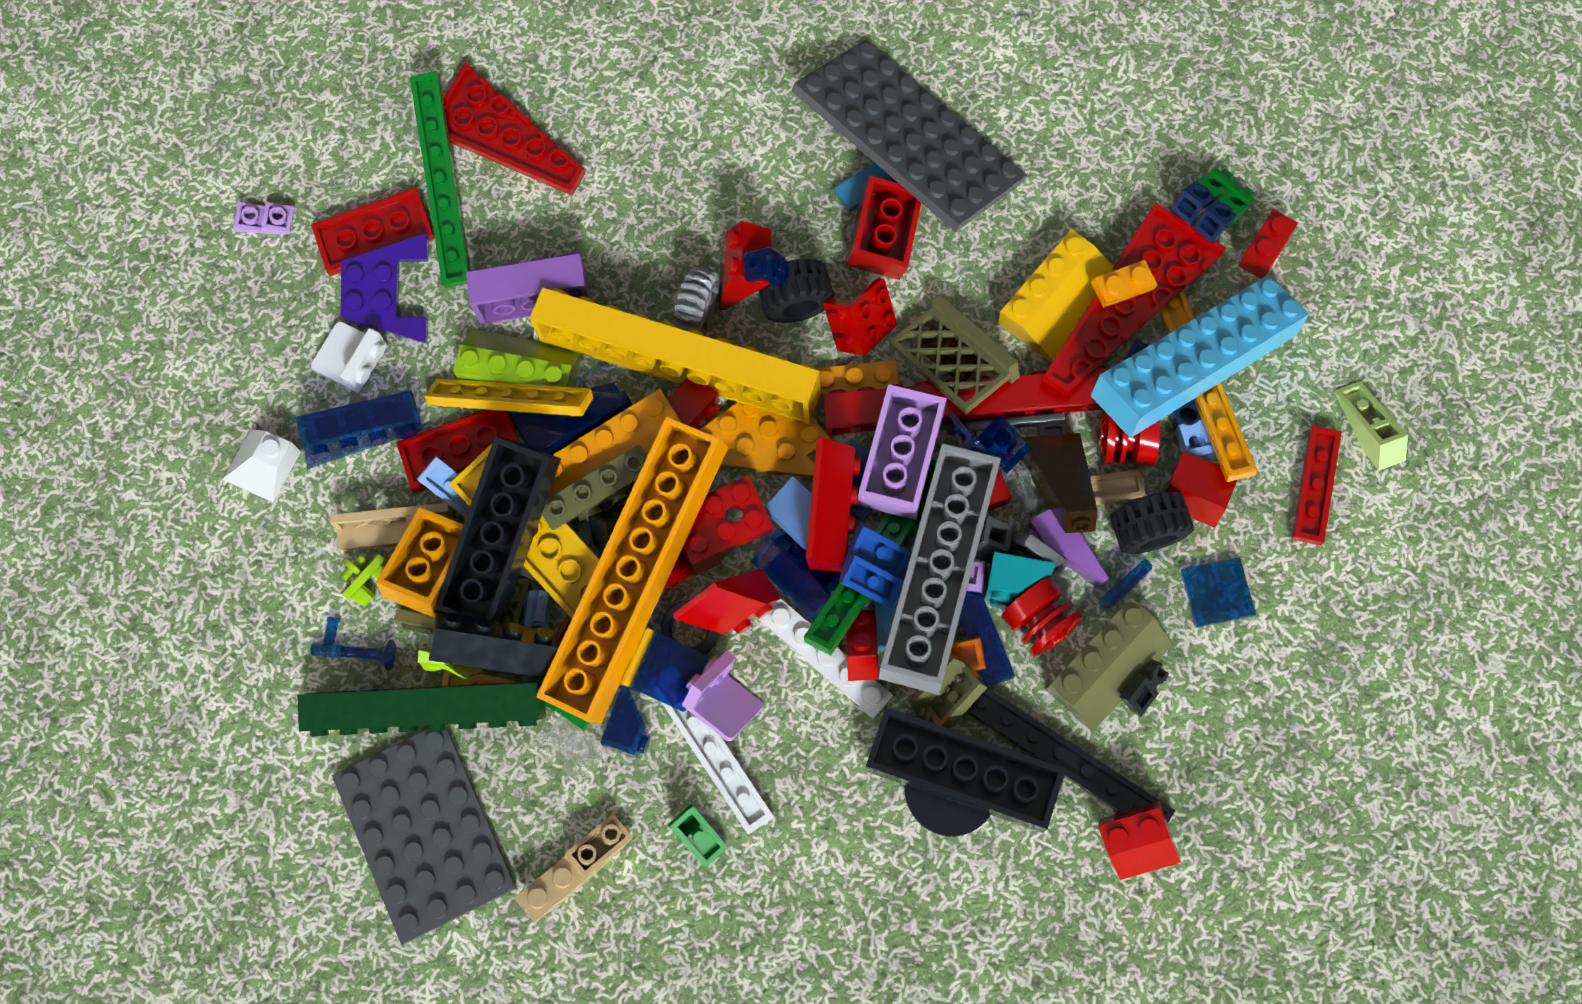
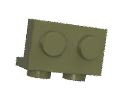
M951 655L948 660L940 694L937 695L919 690L912 700L915 704L926 709L937 725L950 729L988 687L968 663Z

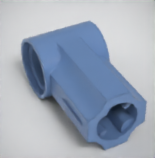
M529 590L526 592L521 626L550 629L549 621L553 598L548 592L541 590Z

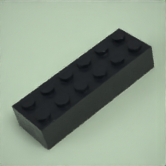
M494 437L434 609L444 613H455L466 618H486L492 622H504L561 458L509 438Z
M885 707L865 767L866 772L1041 833L1048 829L1066 771L1063 767Z

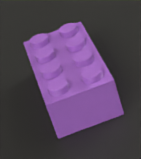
M563 253L559 257L548 259L537 257L530 262H508L500 267H478L474 271L466 272L469 302L481 325L530 317L542 287L549 290L558 288L565 291L569 296L576 298L584 296L592 299L588 273L580 253Z

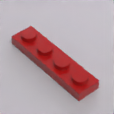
M1313 425L1309 429L1292 540L1320 546L1325 542L1342 431Z

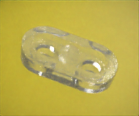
M1022 461L1009 462L1004 468V480L1012 497L1011 505L1014 514L1018 519L1033 518L1039 509V499L1033 490L1030 469Z

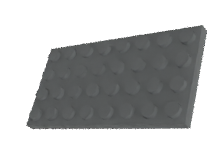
M866 39L796 81L793 85L792 92L955 232L1017 188L1027 176L1020 168Z

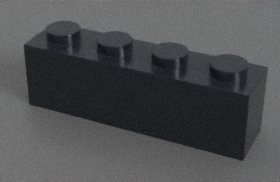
M436 613L429 643V661L545 678L559 648V633L544 627L536 629L523 627L517 623L504 624L492 622L486 618H466L455 613Z

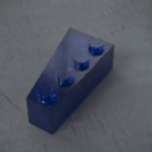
M412 390L295 417L298 438L307 469L383 445L399 438L406 439L421 431V419Z

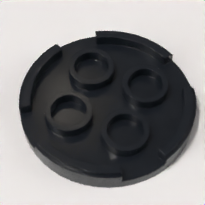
M905 785V799L911 814L922 827L934 834L945 837L963 836L977 830L990 817V814Z

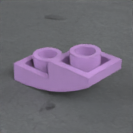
M238 202L233 226L234 231L280 235L290 234L295 208L294 206L266 202L265 206Z

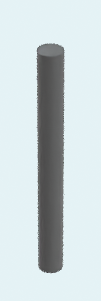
M1062 411L947 423L948 433L951 435L1037 426L1038 422L1065 420V414Z

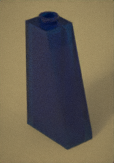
M612 382L591 388L594 398L583 416L509 411L516 429L527 446L553 455L629 408L632 402L626 391L622 390L620 392L615 383Z

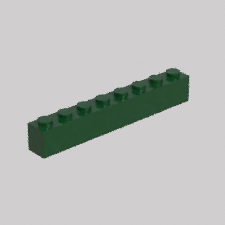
M543 681L297 695L299 732L310 731V737L329 735V730H339V735L358 734V729L369 728V734L387 733L388 727H399V732L417 731V726L428 725L429 731L447 730V724H458V729L477 728V723L487 722L488 728L507 727V721H518V726L537 725V720L546 718L545 701L536 697Z

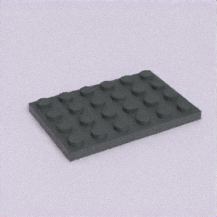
M448 728L447 730L429 731V729H426L332 775L401 945H405L517 889Z

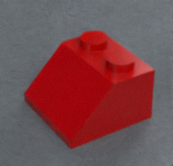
M1160 801L1099 820L1098 827L1120 880L1181 863Z

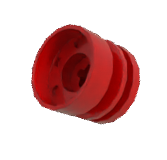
M1102 409L1101 418L1098 423V447L1102 463L1111 464L1115 451L1116 463L1118 465H1123L1127 452H1130L1134 465L1154 466L1159 451L1160 420L1130 438Z
M1046 577L1028 589L1006 608L1001 615V618L1013 632L1019 631L1024 627L1029 629L1021 640L1023 645H1027L1035 639L1038 640L1029 650L1033 657L1059 645L1073 632L1077 624L1084 617L1080 611H1076L1068 617L1065 616L1074 606L1071 601L1057 607L1055 602L1061 597L1063 591L1051 577Z

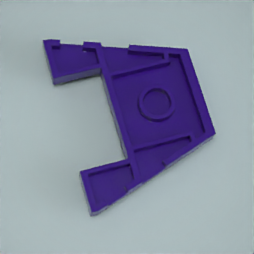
M421 234L341 261L340 316L343 319L423 344L427 343V317H398L399 262H429V237L427 234Z

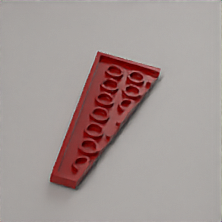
M1155 202L1111 272L1145 260L1157 283L1156 288L1104 308L1096 294L1043 375L1041 381L1066 396L1225 252L1226 247L1217 241L1211 244L1192 225H1189L1186 221Z

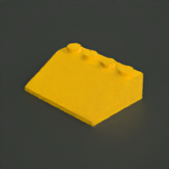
M1071 229L1000 311L998 324L1052 363L1096 295L1091 284L1092 280L1095 277L1111 272L1114 266L1092 243Z

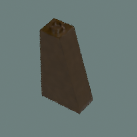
M1081 434L1021 437V463L1065 533L1096 531L1098 510Z

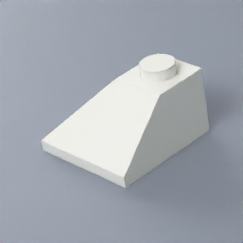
M250 429L223 480L274 502L301 451L292 442L267 431Z

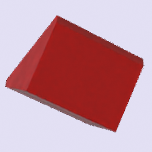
M1183 450L1164 492L1182 493L1191 518L1215 528L1227 508L1237 480L1226 482L1220 465Z

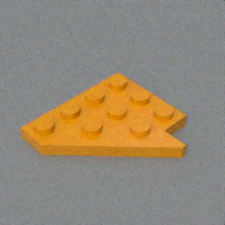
M739 402L700 429L704 433L719 438L728 446L720 467L813 478L815 464L809 456L816 451L817 437L830 439L813 417L811 423L808 424Z

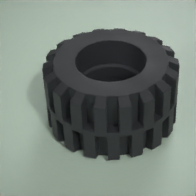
M796 259L772 267L771 284L759 290L765 317L769 321L777 323H792L812 318L825 311L823 304L825 300L834 297L825 263L814 259Z
M1159 492L1132 500L1119 507L1110 516L1122 553L1127 554L1146 553L1170 546L1183 540L1194 531L1188 507L1183 494L1180 492Z

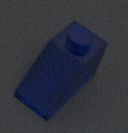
M622 686L600 744L605 748L638 759L640 753H646L651 736L647 735L648 728L628 687Z

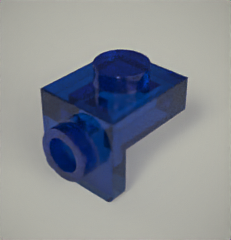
M771 247L743 254L746 281L754 282L764 279L775 287L787 285L786 274L789 272V267L783 255Z

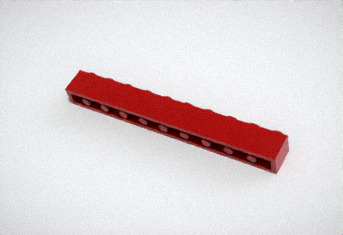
M1099 365L1066 396L1041 381L1046 372L1045 370L1035 371L1031 375L1020 376L1012 384L1007 381L967 414L961 411L929 381L918 382L915 386L892 385L947 398L941 425H946L947 423L1050 412L1064 411L1065 414L1102 410L1100 405L1091 397V393L1099 375L1112 367L1106 368L1105 365ZM981 376L980 382H992L995 378L990 379L989 376ZM976 377L970 381H961L960 379V382H976ZM955 378L948 379L944 382H955ZM862 387L852 392L836 389L830 391L829 394H823L826 434L839 435L876 431L887 387L884 389ZM959 389V397L965 403L975 395V389Z

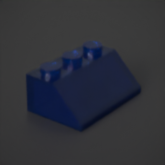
M783 529L768 536L751 560L758 569L762 568L767 577L780 591L789 597L813 621L840 583L841 572L809 569L806 560V550Z

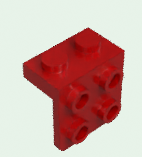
M881 278L873 281L853 300L830 297L823 302L837 351L865 356L896 326V318L886 281Z

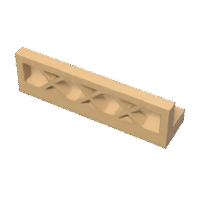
M448 503L331 514L330 524L337 530V550L342 552L397 546L419 507L455 521V512Z

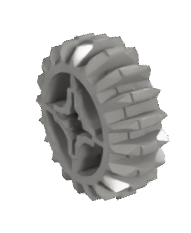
M693 267L684 277L683 284H681L673 312L672 323L677 328L685 331L694 329L706 335L719 299L720 280L716 272L703 267Z

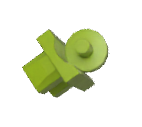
M361 554L353 563L347 558L342 561L348 567L340 576L342 579L348 582L354 574L358 576L342 593L348 600L351 598L364 607L374 598L375 594L363 584L371 576L378 580L386 566L384 563L385 559L379 554L363 571L360 570V567L367 560Z

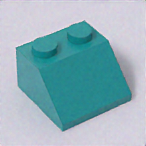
M994 552L984 600L990 601V606L1008 608V605H1011L1032 586L1046 577H1051L1055 563Z

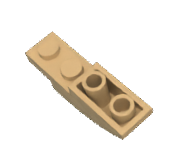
M612 814L569 849L561 860L515 897L516 902L530 919L537 923L557 905L560 906L632 840L633 836L616 816Z

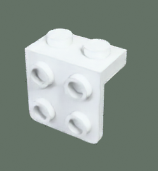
M338 322L311 363V368L314 372L359 393L388 345L378 332L370 328L364 333L343 322Z

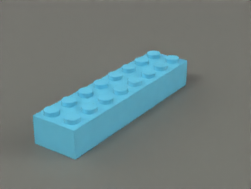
M1268 275L1100 374L1091 397L1131 438L1297 336L1309 313Z

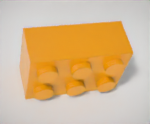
M419 507L376 581L382 597L435 618L436 613H440V611L434 608L463 524Z

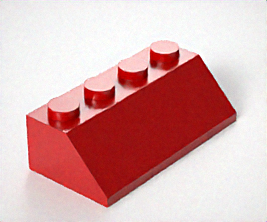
M817 437L806 560L811 570L841 572L849 548V534H855L856 516H851L852 504L857 505L859 487L853 486L854 475H860L861 457H856L855 447L823 437Z

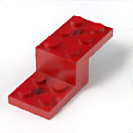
M749 475L706 495L663 591L722 564L720 555L774 530V526ZM732 508H738L743 512L742 518L737 522H731L726 518V513Z

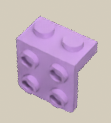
M728 650L719 658L714 656L705 666V672L702 675L697 673L692 677L686 686L689 691L682 706L723 739L732 741L761 711L763 703L728 675L737 658Z

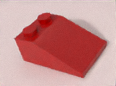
M741 221L726 231L720 256L719 310H726L771 284L772 229Z
M761 568L714 582L672 615L675 620L723 635L733 631L740 634L753 625L751 620L755 617L760 619L774 610L772 605L781 598Z

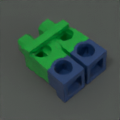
M1215 167L1209 174L1204 175L1186 187L1171 210L1189 225L1198 219L1193 228L1213 244L1225 230L1242 218L1254 201L1255 193L1248 187L1240 188L1234 183L1233 174L1227 169L1220 171Z

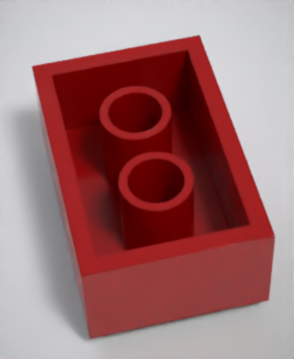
M870 175L862 189L846 265L900 280L909 265L922 203L899 183Z

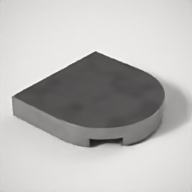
M1013 530L1012 547L1030 559L1055 563L1053 571L1060 574L1064 572L1068 562L1061 555L1033 535Z

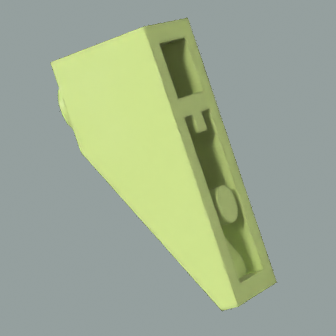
M1362 381L1334 391L1364 453L1378 470L1406 460L1408 435Z

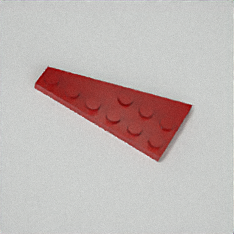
M465 62L443 98L450 143L573 196L585 175L584 168L561 147L559 148L542 130H539L531 123L529 118L502 94L494 90L489 82L475 73L472 67Z

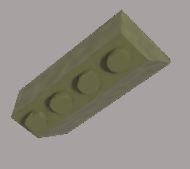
M1131 597L1057 676L1046 691L1093 732L1122 701L1119 696L1137 673L1143 675L1147 663L1151 659L1158 661L1173 644L1155 617Z

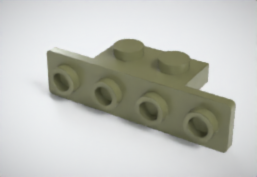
M635 446L549 497L544 506L542 516L550 529L556 530L576 517L580 522L585 519L589 521L588 516L603 512L602 509L610 504L616 506L624 502L628 498L627 494L631 492L630 485L636 482L647 458L641 446Z

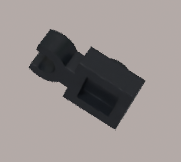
M1153 659L1147 663L1144 674L1137 673L1119 696L1127 707L1140 717H1142L1159 694L1155 688L1158 684L1165 682L1169 675L1167 671L1161 669L1162 664Z

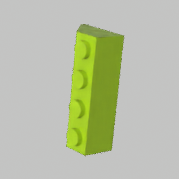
M473 329L460 344L453 372L458 380L574 387L582 354L536 340Z

